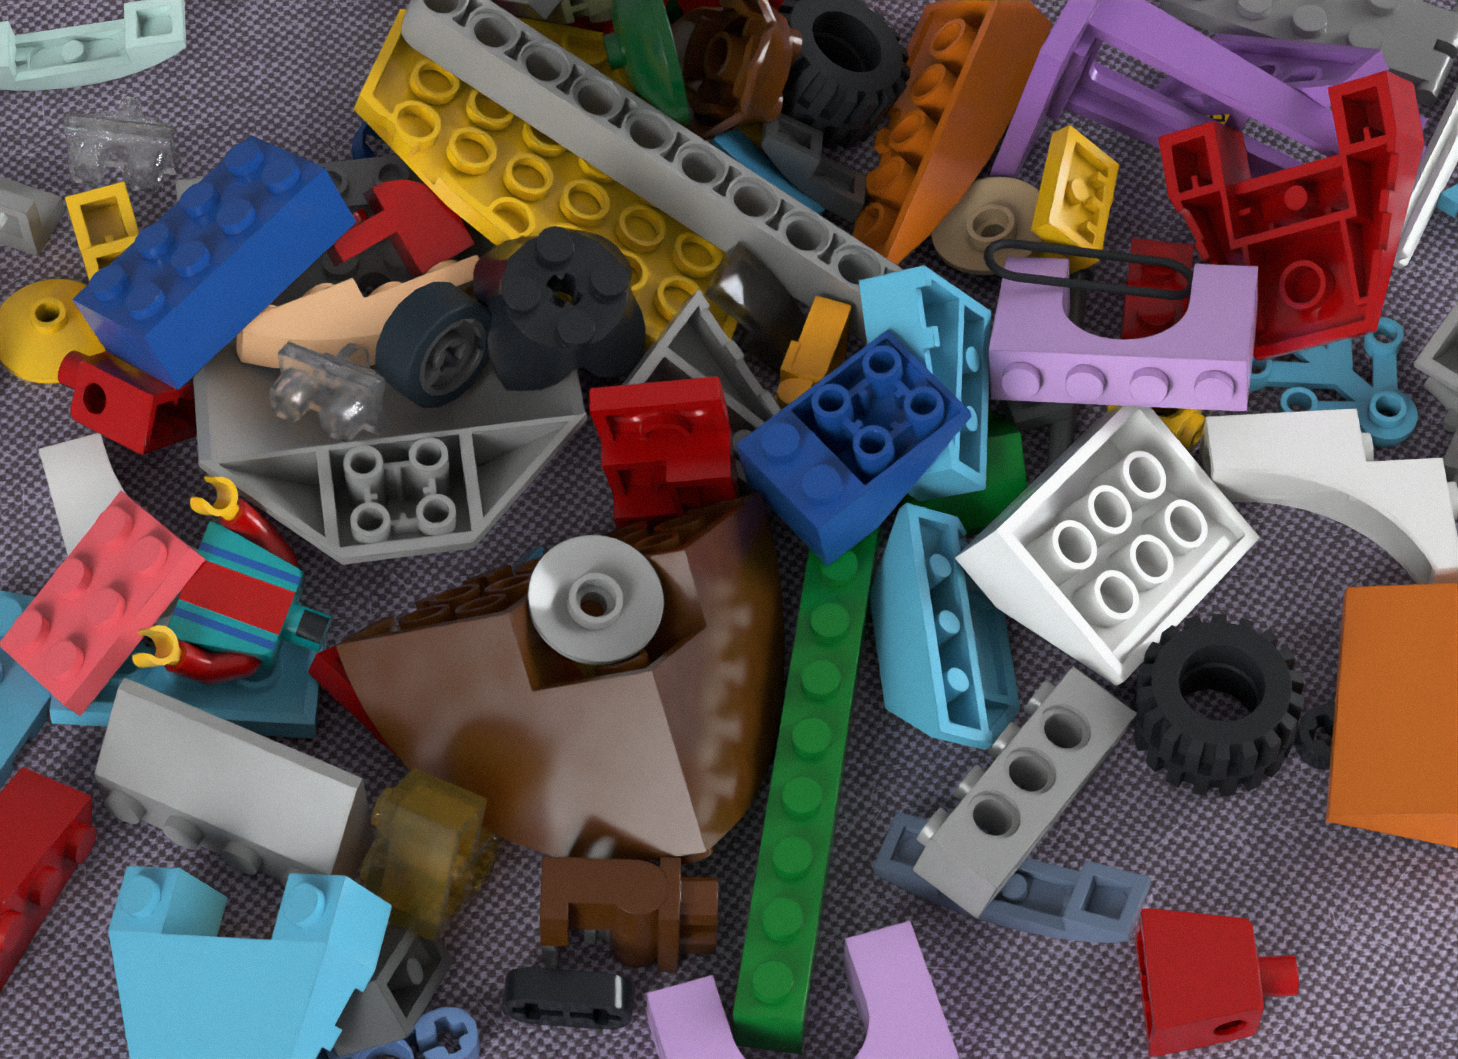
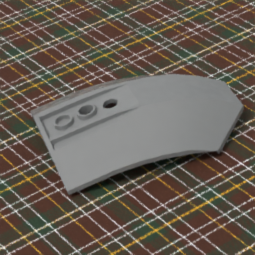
M398 155L318 164L325 167L350 212L353 214L364 208L369 218L374 216V213L363 193L372 187L393 180H411L425 184ZM204 177L175 180L177 202L185 190L199 183ZM461 218L475 244L449 260L459 262L474 255H478L480 259L497 246ZM386 237L336 267L325 251L269 305L278 307L299 299L309 289L322 283H332L335 285L353 278L361 292L366 287L372 285H383L392 281L404 283L412 280L390 240ZM553 293L551 302L563 308L565 302ZM236 335L193 376L199 467L212 476L230 479L235 484L239 495L342 565L475 548L587 420L577 368L572 369L558 384L534 391L505 390L498 379L489 359L487 366L475 383L459 398L439 408H422L381 379L376 364L333 370H295L242 363L236 353Z

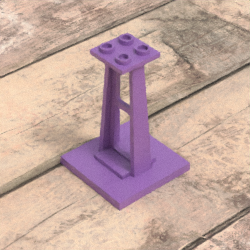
M1068 0L1039 52L989 177H1011L1016 179L1049 118L1057 121L1063 109L1157 148H1160L1159 136L1211 121L1218 122L1095 62L1103 41L1232 107L1226 123L1223 124L1225 126L1242 132L1247 120L1251 117L1327 157L1340 153L1332 111L1146 0ZM1419 115L1423 131L1428 119ZM1243 134L1251 179L1304 164ZM1425 145L1423 147L1421 159L1427 149V146Z

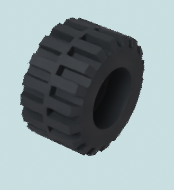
M784 0L777 11L786 17L790 28L800 31L802 35V48L798 58L790 65L788 79L782 90L783 106L781 113L822 131L823 148L836 149L838 145L845 149L855 147L859 141L864 142L871 136L906 89V82L909 80L911 68L906 64L909 60L907 49L899 45L898 42L901 37L894 28L888 27L884 22L886 19L878 11L873 12L866 7V3L862 0Z
M1212 614L1211 623H1202L1199 616L1187 618L1184 621L1182 631L1171 625L1161 633L1160 643L1152 642L1145 652L1143 664H1140L1132 710L1137 713L1131 722V727H1135L1133 740L1138 751L1148 750L1146 764L1154 772L1162 768L1168 771L1166 782L1177 788L1185 781L1194 785L1193 794L1206 796L1208 788H1219L1221 797L1233 796L1239 784H1243L1248 791L1261 786L1263 775L1265 774L1272 778L1281 769L1283 758H1288L1304 702V696L1301 695L1304 686L1302 672L1293 670L1296 658L1289 648L1281 650L1276 648L1279 637L1268 629L1261 635L1253 631L1255 623L1241 617L1239 625L1227 623L1226 614ZM1200 690L1222 691L1242 702L1250 714L1237 720L1217 721L1195 712L1183 698Z

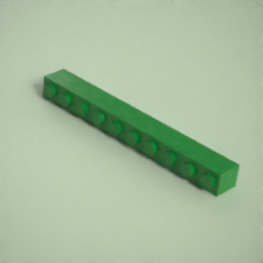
M883 522L876 530L828 567L809 548L734 1003L733 1038L736 1046L802 1055L869 617V597L875 578Z

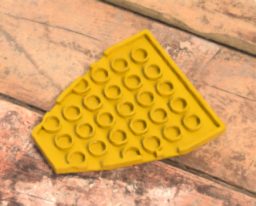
M400 9L359 94L354 111L451 210L496 246L520 237L539 236L544 229L553 226L562 227L566 230L577 229L598 234L618 246L631 267V289L642 311L646 327L645 351H648L681 305L698 289L710 304V307H708L709 311L731 341L756 272L413 49L402 35L401 25L407 9ZM518 18L634 94L627 81L624 69L621 68L614 71L610 69L602 38L604 33L535 19ZM685 88L686 97L694 96L692 92ZM761 121L751 126H737L722 132L725 133L739 129L765 153L761 147L763 122ZM554 292L564 302L568 301L574 305L572 302L573 298L570 295Z

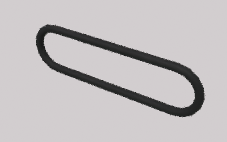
M1015 239L994 241L984 251L983 258L987 267L994 274L1011 281L1166 300H1181L1191 295L1193 272L1186 265L1169 258ZM1003 248L1162 266L1181 273L1187 279L1188 286L1182 290L1170 291L1019 273L1001 267L995 262L993 254Z

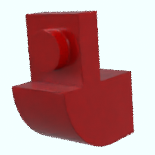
M393 180L374 186L363 193L374 216L369 218L364 208L354 212L352 215L356 223L326 250V253L336 267L388 237L409 275L414 279L428 272L436 264L449 260L475 243L459 215L451 210L426 184L411 180Z

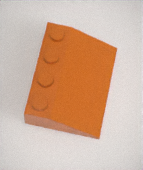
M1458 583L1346 588L1343 595L1325 822L1458 848Z

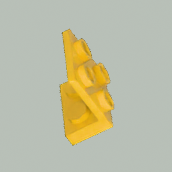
M1071 125L1052 133L1031 231L1049 244L1103 250L1104 237L1110 208L1114 200V189L1120 164ZM1038 252L1034 256L1035 258L1069 259V275L1081 269H1086L1100 261V259L1045 252Z

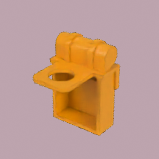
M815 296L798 342L791 340L780 369V381L774 399L781 409L785 408L844 363L847 355L852 305Z

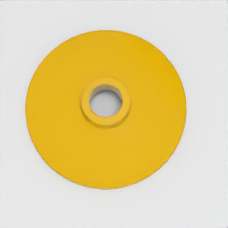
M68 279L42 280L19 289L7 298L0 307V363L6 370L16 377L29 382L56 384L59 383L58 371L60 364L69 352L75 350L91 356L106 351L72 301L87 286L86 284ZM50 318H56L54 321L51 322H43Z

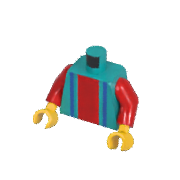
M204 476V480L216 488V502L211 506L203 498L191 497L190 506L196 513L201 515L219 516L220 524L209 521L197 552L206 560L183 587L168 627L156 625L137 631L139 635L148 636L154 641L156 652L154 656L148 653L132 655L134 664L139 668H152L164 665L165 669L169 672L205 685H214L251 677L259 668L272 669L283 640L319 652L327 635L332 616L298 604L304 588V573L298 569V556L268 519L244 500L238 499L237 488L230 479L220 476Z

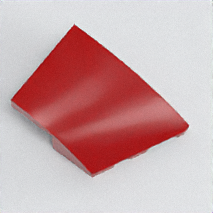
M719 376L590 388V414L602 443V468L613 494V519L617 529L647 519L650 528L667 520L685 515L687 508L740 496L731 427Z

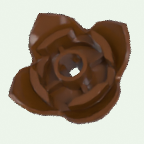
M718 0L721 7L700 6L686 12L670 25L684 87L694 95L687 97L690 116V128L687 129L704 140L711 139L729 128L751 126L758 121L772 123L781 112L783 106L782 90L788 79L790 65L795 62L800 54L802 35L799 30L789 27L786 17L774 9L768 0Z

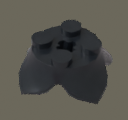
M553 226L544 229L539 236L520 237L506 241L487 252L476 262L473 271V291L478 302L490 309L492 315L487 338L489 359L505 390H542L558 384L572 369L577 367L584 368L597 377H616L633 371L642 359L646 327L642 311L631 289V267L618 246L610 240L577 229L566 230L562 227ZM562 292L570 295L573 298L572 302L574 305L566 301L563 308L554 305L551 302L553 293Z

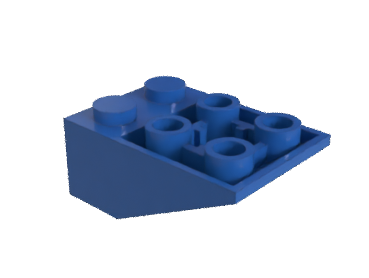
M886 330L746 436L736 446L747 484L756 493L762 492L767 505L828 567L880 526L972 416L971 411L890 331Z

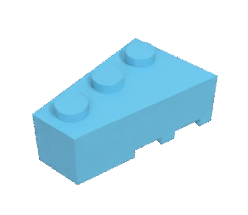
M924 265L859 280L867 345L886 330L890 331L971 411L972 417L907 494L921 502L985 490L991 311Z

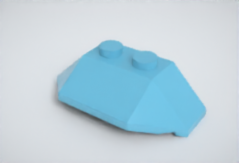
M906 503L898 510L869 597L885 709L932 738L987 750L1020 712L1005 613L995 607L955 559L968 545L963 538L967 532L957 516Z

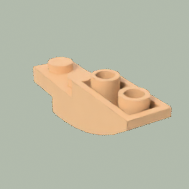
M474 255L459 262L456 260L440 262L429 269L425 275L404 283L399 281L385 283L365 298L353 278L335 285L332 283L319 284L309 289L299 299L278 307L268 305L237 334L236 353L242 363L280 369L333 370L375 365L376 345L385 322L398 304L414 290L431 282H451L478 302L473 291V271L479 257Z

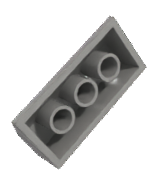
M124 678L116 693L94 772L104 806L112 815L130 824H138L140 820L162 829L163 833L170 840L184 848L194 850L198 846L204 847L220 854L222 859L232 868L248 875H255L257 871L280 880L284 888L286 887L289 873L343 875L353 879L375 840L363 778L130 679Z

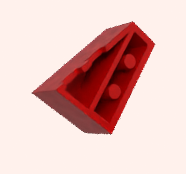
M24 767L16 773L0 792V992L75 868L89 856L97 835L96 828L92 826L91 795Z

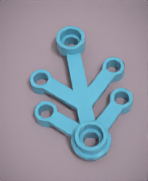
M1380 318L1377 331L1366 334L1364 338V349L1372 357V386L1353 371L1352 338L1326 344V347L1322 345L1292 353L1302 362L1272 361V359L1257 361L1253 356L1252 366L1260 368L1262 372L1258 374L1251 373L1249 391H1258L1265 386L1289 387L1281 396L1278 413L1294 412L1288 407L1291 404L1302 405L1308 411L1357 408L1361 433L1369 432L1373 445L1383 448L1396 446L1406 440L1413 433L1418 419L1417 408L1412 399L1398 390L1396 356L1400 351L1404 332L1400 324L1390 318ZM1377 335H1384L1389 337L1393 342L1382 343L1377 341L1374 337ZM1307 388L1335 389L1347 401H1318L1316 395ZM1378 411H1386L1395 416H1383Z

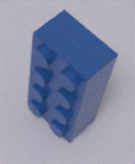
M250 135L246 140L232 147L225 155L224 160L199 183L185 190L180 200L158 221L143 229L137 235L135 242L109 266L97 271L92 276L89 284L72 301L108 353L179 390L356 223V220L325 167Z

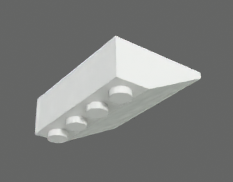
M1117 406L1095 421L968 544L955 559L996 608L1117 686L1123 683L1144 661L1145 652L1152 642L1160 643L1161 633L1171 625L1176 627L1260 537L1151 407Z

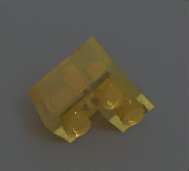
M413 768L394 789L387 787L383 790L371 816V824L378 827L375 843L365 856L360 871V879L366 881L365 888L392 905L388 922L401 928L410 926L413 933L434 942L492 876L501 836L495 834L496 831L482 825L487 804L486 798L416 768Z

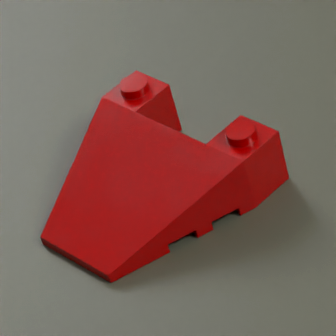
M1386 70L1328 87L1340 154L1252 179L1244 135L1241 131L1211 121L1158 137L1168 197L1176 212L1183 215L1197 241L1194 243V246L1202 261L1210 265L1258 266V308L1253 351L1255 360L1263 361L1377 331L1424 147V137L1414 83Z

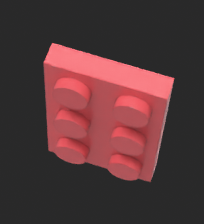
M120 491L105 511L99 515L96 522L65 561L59 565L53 576L25 611L15 620L13 626L1 639L0 647L65 707L81 716L145 636L139 635L137 631L142 628L152 627L206 559L123 491Z

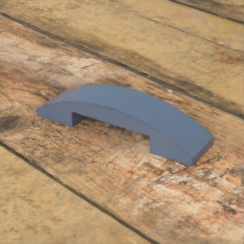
M896 812L873 866L874 873L914 895L975 918L912 870L925 848L916 839L929 820ZM1026 858L978 919L1003 927L1052 938L1102 943L1129 942L1151 886V880L1148 876L1086 860L1080 872Z

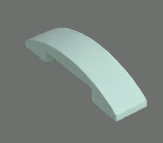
M184 0L124 3V19L14 35L9 21L0 22V90L39 91L81 87L118 79L155 66L186 48Z

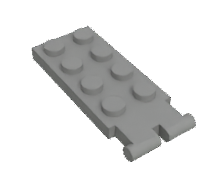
M1161 0V10L1182 22L1217 34L1224 33L1381 49L1389 67V72L1414 83L1417 102L1426 106H1432L1436 103L1453 66L1451 58L1458 55V6L1453 7L1452 11L1420 0Z

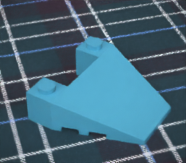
M127 866L108 932L130 1059H316L322 1048L331 1051L342 1032V1029L335 1026L354 989L356 988L364 992L375 972L392 905L347 876L289 873L271 940L217 937L228 897L180 868Z

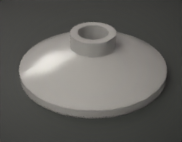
M601 535L573 537L551 548L536 565L529 582L527 595L531 620L544 641L555 651L569 659L593 665L620 662L642 650L657 631L664 606L662 586L650 562L638 550L625 542ZM588 600L595 601L601 605L604 614L599 617L587 615L582 611L580 604Z

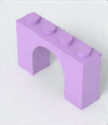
M1007 256L1005 269L1019 273L1069 278V259ZM1195 264L1190 303L1183 318L1174 326L1161 333L1145 338L1128 340L1096 336L1073 324L1069 320L1070 288L1016 282L1002 278L989 345L991 400L1247 412L1257 324L1258 266Z
M911 921L845 938L843 968L866 1034L865 1042L854 1059H959ZM713 975L646 993L648 1024L659 1059H745L733 1039Z

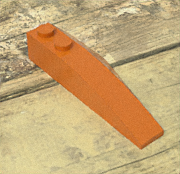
M940 0L925 6L906 48L909 56L906 64L911 68L910 78L906 82L907 87L888 112L890 115L888 127L878 130L873 148L881 157L878 168L867 173L865 192L871 199L869 206L860 211L857 216L852 235L894 264L898 265L922 243L963 198L992 156L1009 125L1039 52L1052 26V23L1029 0Z

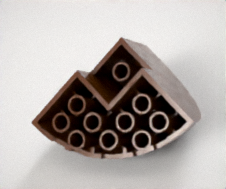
M759 492L687 508L685 515L667 520L657 525L653 531H650L647 519L602 535L623 541L638 550L656 571L663 590V614L657 631L642 650L620 662L604 665L577 662L555 651L539 635L529 614L527 595L531 576L542 557L518 565L514 568L515 575L511 565L505 564L462 581L463 586L451 588L436 595H429L416 601L417 610L401 617L398 620V625L395 623L394 616L383 617L336 644L347 677L363 709L385 742L403 764L434 794L457 812L486 830L518 845L558 857L642 861L660 859V857H681V865L700 861L713 853L712 847L735 826L747 812L756 797L768 770L780 721L785 669L784 613L777 555L763 494ZM550 549L542 551L543 555H545ZM588 600L580 604L582 611L587 615L599 617L604 614L601 605L595 601Z

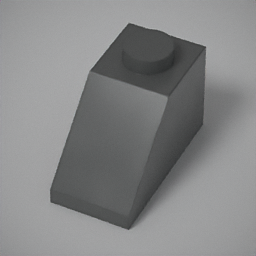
M423 906L411 909L387 925L372 978L364 992L356 988L354 989L335 1026L342 1029L333 1046L339 1057L408 1038L452 965L453 960Z

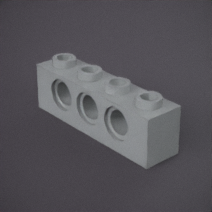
M1072 666L1057 686L1045 680L1024 709V712L1031 716L1022 728L1012 721L1004 729L989 751V754L995 758V761L987 770L976 764L953 794V797L960 801L951 814L940 807L916 839L925 848L912 870L976 919L981 916L1114 750L1137 714L1074 666ZM1050 741L1055 742V743L1058 744L1060 747L1054 745V744H1053L1052 742H1050ZM1014 783L1020 784L1027 791L1020 789ZM977 825L986 828V829L989 830L993 835H989V834H986L985 832L981 831V830L977 827Z

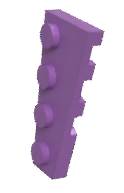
M1218 33L1211 39L1323 107H1331L1328 87L1382 71H1389L1381 49ZM1170 75L1153 89L1206 116L1230 114L1232 111V107Z

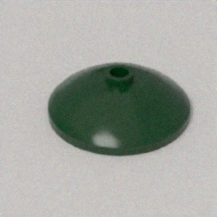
M612 0L611 18L614 32L602 35L611 71L623 68L627 81L636 96L685 128H690V116L684 82L663 0Z

